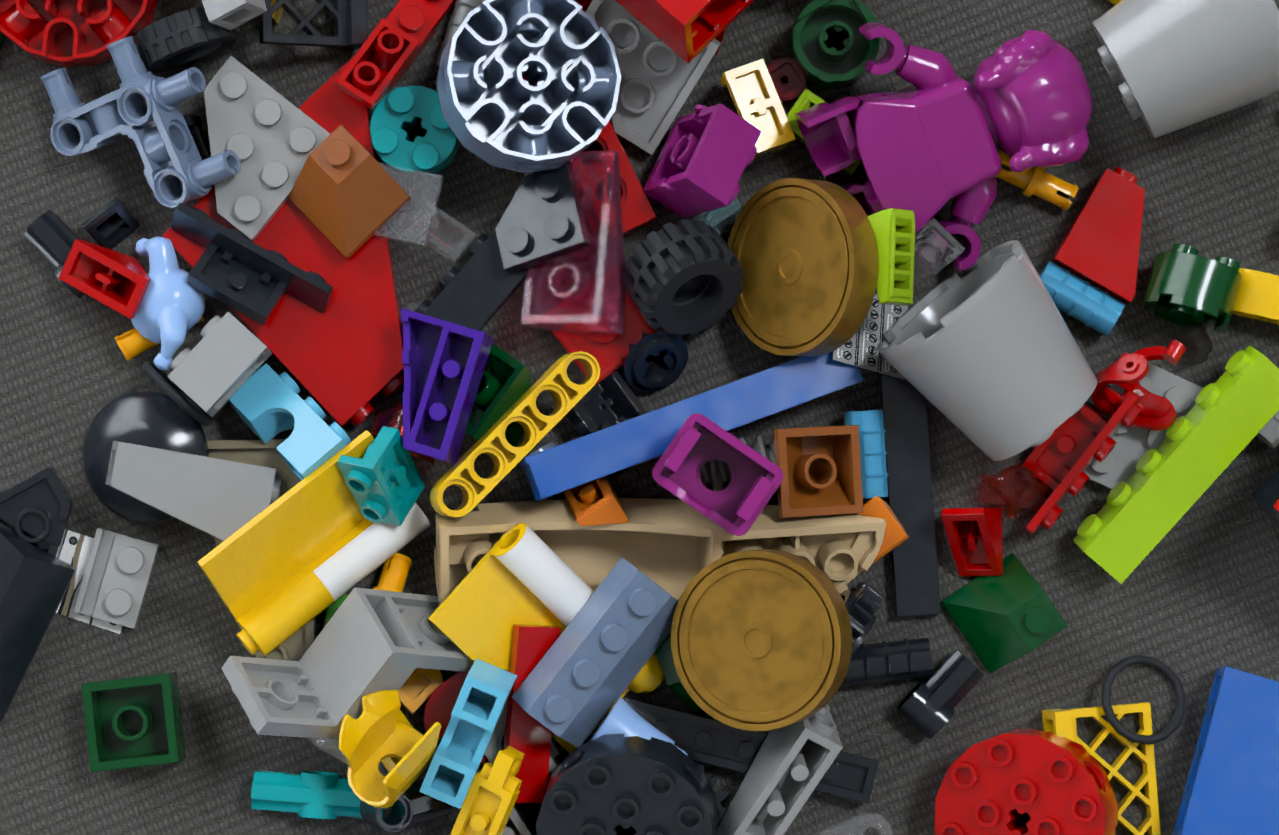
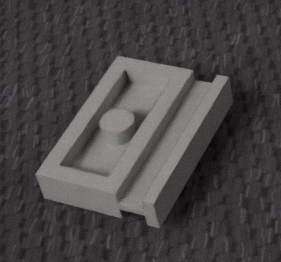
M97 528L73 612L135 629L160 544Z

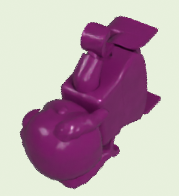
M876 22L864 24L858 31L865 38L872 40L877 37H884L887 43L884 56L876 61L868 60L865 70L871 74L881 75L895 69L896 75L911 83L912 86L901 89L898 92H875L857 97H844L831 104L823 102L796 113V121L805 145L816 168L824 177L850 166L854 161L862 160L869 180L863 184L858 182L850 183L841 188L849 192L858 201L867 216L890 208L914 211L915 232H918L954 197L950 210L954 217L942 220L934 225L929 234L942 242L952 234H962L963 244L959 251L951 255V267L955 270H966L975 264L981 251L980 238L972 228L974 224H981L997 196L995 176L1000 173L1002 163L994 142L1002 152L1011 157L1010 168L1014 172H1022L1031 167L1045 168L1061 166L1068 162H1076L1086 152L1089 146L1086 127L1091 118L1093 101L1092 92L1083 68L1075 55L1061 43L1053 40L1045 31L1027 30L1022 36L1003 42L994 55L987 57L979 63L974 72L972 87L968 81L956 74L952 64L942 53L907 44L904 47L898 33L884 24Z

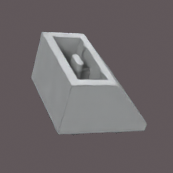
M229 312L222 318L219 315L215 316L205 325L200 333L203 339L192 350L185 348L175 357L170 365L173 371L167 376L211 417L224 406L272 354L264 343Z

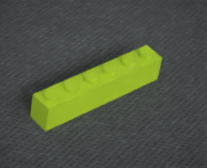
M1249 345L1245 350L1238 351L1228 360L1225 366L1226 371L1215 383L1208 384L1199 392L1195 400V406L1185 417L1180 416L1175 419L1166 431L1167 437L1156 449H1150L1142 455L1137 462V470L1126 482L1118 483L1108 494L1107 503L1096 515L1088 516L1077 530L1078 535L1073 541L1120 584L1124 582L1279 411V368Z

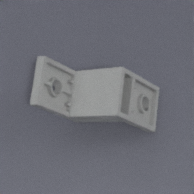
M354 587L299 661L230 656L221 669L257 735L339 739L345 715L348 714L354 719L361 716L363 712V696L378 690L395 689L399 691L416 668L469 672L474 662L428 619L440 606L438 596Z

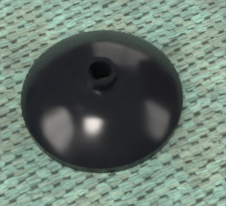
M152 391L128 393L104 406L88 429L83 450L85 473L98 499L117 515L138 522L160 521L172 516L105 484L113 441L209 457L207 440L200 423L168 395Z

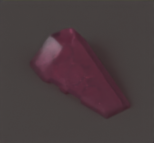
M615 150L582 152L572 159L570 165L573 167L590 247L535 265V268H529L524 282L521 324L529 327L581 335L623 334L626 299L624 286L626 284L623 281L625 262L619 153Z

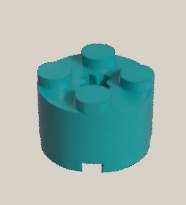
M423 86L397 87L379 102L373 112L370 123L372 144L388 168L401 171L397 174L404 175V177L408 175L409 178H412L411 174H416L417 176L414 179H418L419 175H421V178L443 170L455 158L460 142L443 117L438 92ZM417 123H421V127L426 135L424 138L417 136L414 142H410L406 129L408 127L414 128Z

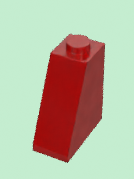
M1115 167L1114 171L1106 168L1099 174L1050 261L1066 270H1070L1074 275L1089 281L1090 284L1102 291H1108L1109 295L1126 305L1132 301L1136 293L1145 189L1136 185L1138 181L1136 176L1122 168Z

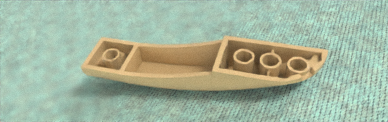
M618 498L630 521L621 524L580 526L566 499L477 504V511L469 512L461 517H446L436 514L435 579L438 600L441 605L510 528L519 523H525L594 592L621 557H623L679 601L690 581L713 561L741 551L773 549L789 552L809 561L831 580L841 594L848 590L847 584L863 569L867 571L874 562L883 542L886 521L883 518L855 514L779 518L778 506L766 505L745 535L735 536L681 499Z

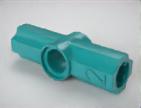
M266 770L254 772L251 790V809L295 812L300 817L314 819H336L337 816L363 819L360 813L361 800L350 788L348 778L340 777L338 773L301 771V774ZM382 808V809H381V818H382V819H383V817H384V809H385V808Z

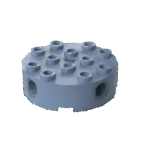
M486 0L468 13L442 51L436 82L443 117L463 147L491 166L526 174L559 168L585 151L597 139L616 110L621 73L614 43L604 28H599L594 19L581 10L583 8L574 0ZM523 75L527 76V81L523 80Z

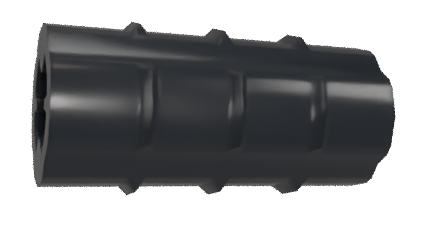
M905 638L901 641L892 642L883 640L882 643L874 644L861 643L851 655L850 664L844 678L845 686L856 684L868 685L869 683L883 681L889 683L892 680L909 679L911 681L912 678L932 676V658L928 638L910 640Z

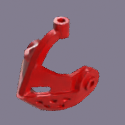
M1172 340L1167 347H1147L1131 354L1124 352L1111 365L1094 374L1097 379V386L1091 394L1094 405L1111 418L1132 391L1139 389L1145 394L1138 403L1144 409L1130 427L1155 431L1168 428L1176 419L1174 406L1167 398L1146 390L1139 381L1148 373V361L1166 360L1170 364L1177 365L1185 353L1186 347L1181 342ZM1107 384H1117L1125 392L1119 395L1108 388Z

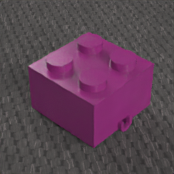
M721 103L708 108L703 105H696L693 113L676 119L643 192L681 218L728 206L739 192L740 185L738 181L744 169L749 166L756 155L757 148L755 144L761 131Z

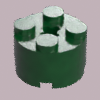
M814 0L802 10L794 25L790 39L791 58L794 59L800 71L806 76V80L821 89H840L851 86L867 73L865 66L868 60H875L880 37L868 40L858 29L867 23H877V20L869 8L857 0ZM828 34H831L834 39L839 37L844 39L840 51H837L835 47H826Z
M1173 244L1171 252L1157 254L1143 302V308L1148 310L1151 306H1155V316L1184 327L1201 330L1202 323L1208 322L1215 323L1213 331L1227 330L1242 280V275L1239 273L1240 263L1227 257H1215L1213 260L1199 256L1198 249L1185 244Z

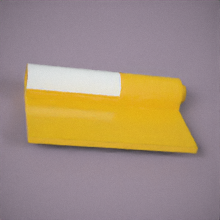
M367 430L198 561L199 566L242 629L236 636L251 655L259 651L263 656H267L430 526L427 517L416 502L401 526L385 522L373 523L360 513L359 507L337 465V461L341 455L360 459L364 457L368 446L374 441L373 436Z
M519 523L510 528L495 543L428 619L473 662L478 658L510 672L514 624L557 626L561 628V635L594 591L525 523ZM655 652L621 694L622 698L629 690L634 693L650 692L663 681L664 674ZM552 732V738L568 753L576 748V746Z

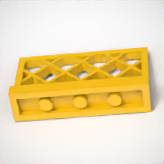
M1150 702L1112 705L1114 715L1118 720L1125 713L1138 712L1140 730L1137 734L1147 736L1153 734ZM1102 706L1042 710L1043 731H1050L1060 737L1064 736L1082 745L1097 763L1106 770L1109 781L1114 777L1129 791L1118 804V822L1132 835H1144L1147 829L1148 835H1161L1154 744H1141L1140 752L1136 748L1139 743L1129 742L1126 738L1117 734L1110 723L1101 717L1105 715ZM1092 717L1103 727L1089 746L1077 737L1076 718ZM1109 733L1125 747L1111 766L1094 752ZM1131 753L1143 764V774L1134 785L1117 772ZM1143 786L1145 789V796L1140 792ZM1135 797L1146 806L1147 817L1137 829L1121 816Z

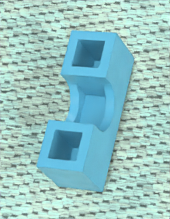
M266 363L228 401L240 419L265 444L278 433L285 430H293L291 435L276 449L289 469L302 481L352 441L336 422L330 426L326 424L323 420L326 414L310 396L303 400L298 395L301 392L299 386L285 371L278 375Z
M476 658L466 676L452 710L449 724L434 754L419 792L461 809L517 675Z

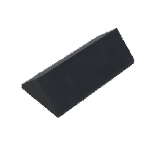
M1 528L0 722L3 721L77 570L76 567Z

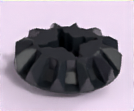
M656 331L653 334L642 332V339L637 344L628 343L630 352L621 358L624 366L622 375L629 385L641 392H655L668 387L679 378L687 364L688 349L682 338L672 339L669 334L663 337ZM659 354L663 363L661 364L658 361L656 363L653 361L648 363L646 357Z

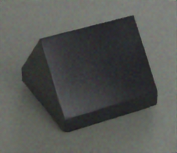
M118 196L81 224L100 246L112 249L140 226Z

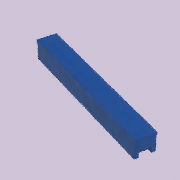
M833 351L820 356H802L525 457L519 463L524 468L535 500L539 501L663 455L682 425L692 414H702L724 430L729 431L862 382L863 378L859 367L832 360Z

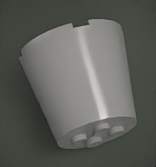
M1121 0L1092 22L1095 33L1102 45L1097 51L1113 84L1121 81L1122 84L1117 87L1133 120L1141 117L1154 139L1279 93V9L1274 0Z
M1017 240L1005 242L981 254L975 262L978 267L962 278L956 272L948 276L911 306L887 330L884 336L889 341L888 344L886 341H883L877 345V350L881 356L992 461L1008 459L1031 446L1036 447L1045 442L1054 433L1056 428L1083 407L1097 386V379L1027 252Z

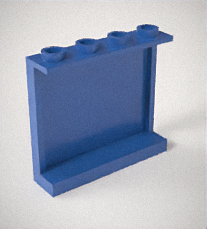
M1227 666L1216 669L1172 835H1279L1278 681Z

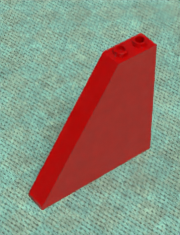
M351 58L298 109L330 134L342 125L377 161L376 150L370 135V108L334 85L337 78L352 60ZM215 187L193 206L206 212L213 221L228 229L239 230L217 213ZM288 198L256 240L253 241L250 238L249 240L266 250L279 252L289 263L306 272L317 273L323 277L327 284L333 287L329 306L324 313H321L285 293L265 325L256 322L233 308L231 309L341 426L346 428L352 422L355 427H358L375 411L371 406L372 402L382 393L390 397L404 384V376L402 375L404 373V365L402 364L403 326L388 229L386 224H384L382 231H386V234L379 235L382 232H376L377 234H374L347 259ZM171 227L162 235L164 238L171 240L173 247L193 268L206 250L202 246L174 232Z

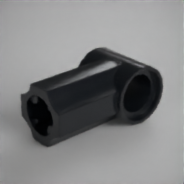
M50 209L37 217L23 234L55 268L53 272L59 278L75 239L79 238ZM60 280L79 299L85 294Z
M956 649L926 682L921 681L909 692L896 710L927 739H931L950 720L955 713L954 708L983 678L984 674Z
M422 779L412 783L393 804L390 814L382 820L381 818L382 808L368 805L362 800L360 802V813L366 823L387 832L395 833L404 830L409 824L451 814L453 806L419 792L424 781Z

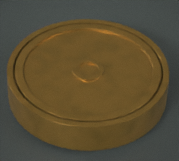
M787 178L774 181L757 191L747 201L737 216L727 244L741 263V268L745 275V278L741 281L744 285L743 291L736 296L738 302L734 308H731L732 313L746 336L765 351L784 356H820L830 353L844 345L858 331L874 299L878 279V251L871 223L858 201L845 189L831 182Z
M773 549L749 550L732 553L713 561L690 581L678 601L673 616L671 650L674 665L682 685L703 711L723 724L737 729L769 731L799 723L813 716L829 703L840 688L850 664L852 629L849 614L840 593L819 568L789 552Z

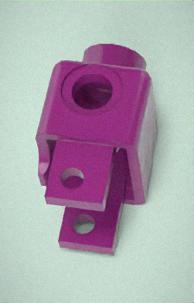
M699 413L692 414L687 418L652 471L654 480L660 486L735 536L745 535L783 480V472L777 465ZM721 460L730 467L731 481L725 489L712 491L702 484L700 472L703 465L708 461Z

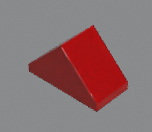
M75 239L58 278L129 319L135 317L151 281V278L135 257L81 239Z
M1002 508L942 509V521L959 576H1002Z

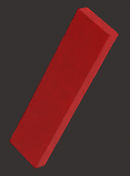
M514 624L510 673L517 675V678L507 700L503 750L511 746L525 754L519 771L515 776L522 780L521 787L519 788L520 793L515 803H543L547 790L552 731L526 713L512 696L560 636L561 628L557 626Z

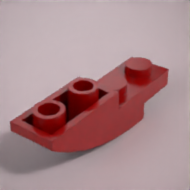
M399 0L387 18L381 19L337 78L334 85L372 109L394 87L436 34L438 25L456 0Z

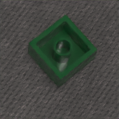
M177 671L90 681L81 684L91 772L175 763L186 759Z

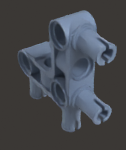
M133 36L120 39L106 46L122 82L119 84L120 89L87 104L80 102L67 74L66 67L54 70L40 77L55 111L50 133L55 149L63 155L72 156L118 141V136L121 134L123 136L128 135V138L134 140L145 165L143 172L153 190L154 196L165 207L174 208L179 203L186 204L208 194L212 185L241 171L240 160L233 150H226L202 160L178 105L179 102L206 89V82L202 72L198 68L192 67L166 79L152 75L151 71L147 72L140 58ZM144 98L147 101L148 108L144 103ZM178 180L181 181L182 186H183V190H182V188L180 187Z

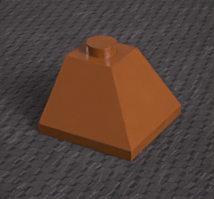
M342 125L334 130L309 154L288 197L347 259L411 199L401 186Z
M859 425L774 429L776 465L783 472V480L777 488L779 518L864 513Z

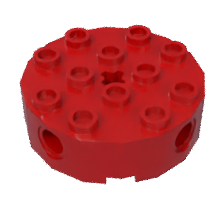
M0 0V31L35 59L66 68L100 65L112 59L110 52L106 48L107 45L133 36L134 44L136 43L134 36L152 23L159 0Z
M1015 729L973 744L948 767L935 798V835H1115V826L1118 825V803L1106 771L1082 745L1050 731ZM1027 812L1031 820L1024 825L1021 817Z

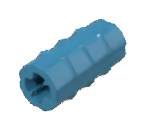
M1048 261L1040 274V278L1060 311L1104 336L1110 333L1121 315L1125 303L1109 295L1108 291H1102L1090 284L1089 281L1081 279L1071 273L1070 270H1066L1052 261Z
M883 410L844 412L845 426L859 425L863 498L888 497L887 476L889 474L886 468L887 452L885 451L884 436L886 430L884 429Z

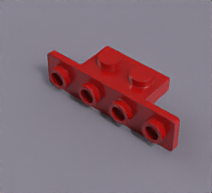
M1139 389L1132 391L1110 420L1106 419L1085 402L1083 407L1056 428L1054 433L1045 442L1035 447L1022 466L1051 488L1053 493L1025 527L1026 530L1031 534L1039 531L1042 527L1048 531L1055 524L1064 511L1059 507V504L1068 493L1075 497L1090 478L1085 473L1095 459L1101 463L1117 444L1112 437L1120 426L1123 425L1128 429L1141 414L1144 407L1138 403L1145 396L1143 392Z

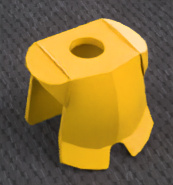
M395 689L378 690L363 696V712L361 716L354 719L346 714L339 733V750L347 760V778L350 788L360 800L377 808L393 806L431 764L441 729V724L436 722L423 735L410 725L397 720L401 702L398 690ZM396 757L400 759L386 777L379 772L378 765L384 758Z

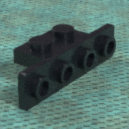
M179 203L175 208L171 229L206 249L188 275L187 283L262 325H265L285 293L321 313H324L329 306L333 287L327 284L325 279L317 273L306 272L289 263L279 252L266 250L251 242L241 231L228 229L213 221L201 209L190 208L183 203Z

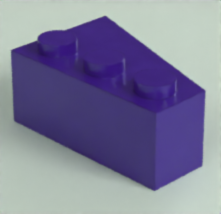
M401 308V322L403 323L402 364L404 365L403 448L413 453L454 465L494 339L485 332Z

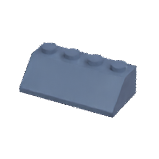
M621 557L513 694L512 698L526 713L558 737L576 747L581 746L671 632L678 600Z

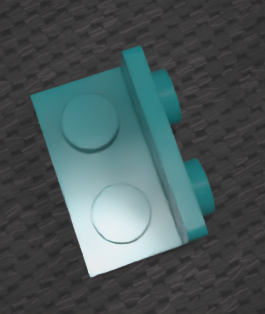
M383 426L373 443L368 446L362 459L341 455L337 461V465L359 507L360 513L373 523L385 522L401 526L425 487L409 451L403 448V438L399 430Z

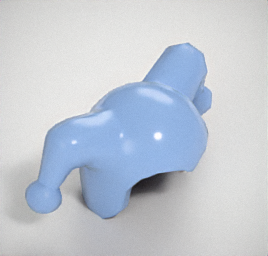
M159 236L150 239L142 238L136 242L135 250L140 256H149L148 275L151 281L138 311L131 321L135 329L143 337L153 343L161 344V353H158L155 357L154 364L157 369L165 371L170 369L173 361L172 356L184 343L187 332L200 321L205 311V294L187 283L189 273L179 268L170 239Z

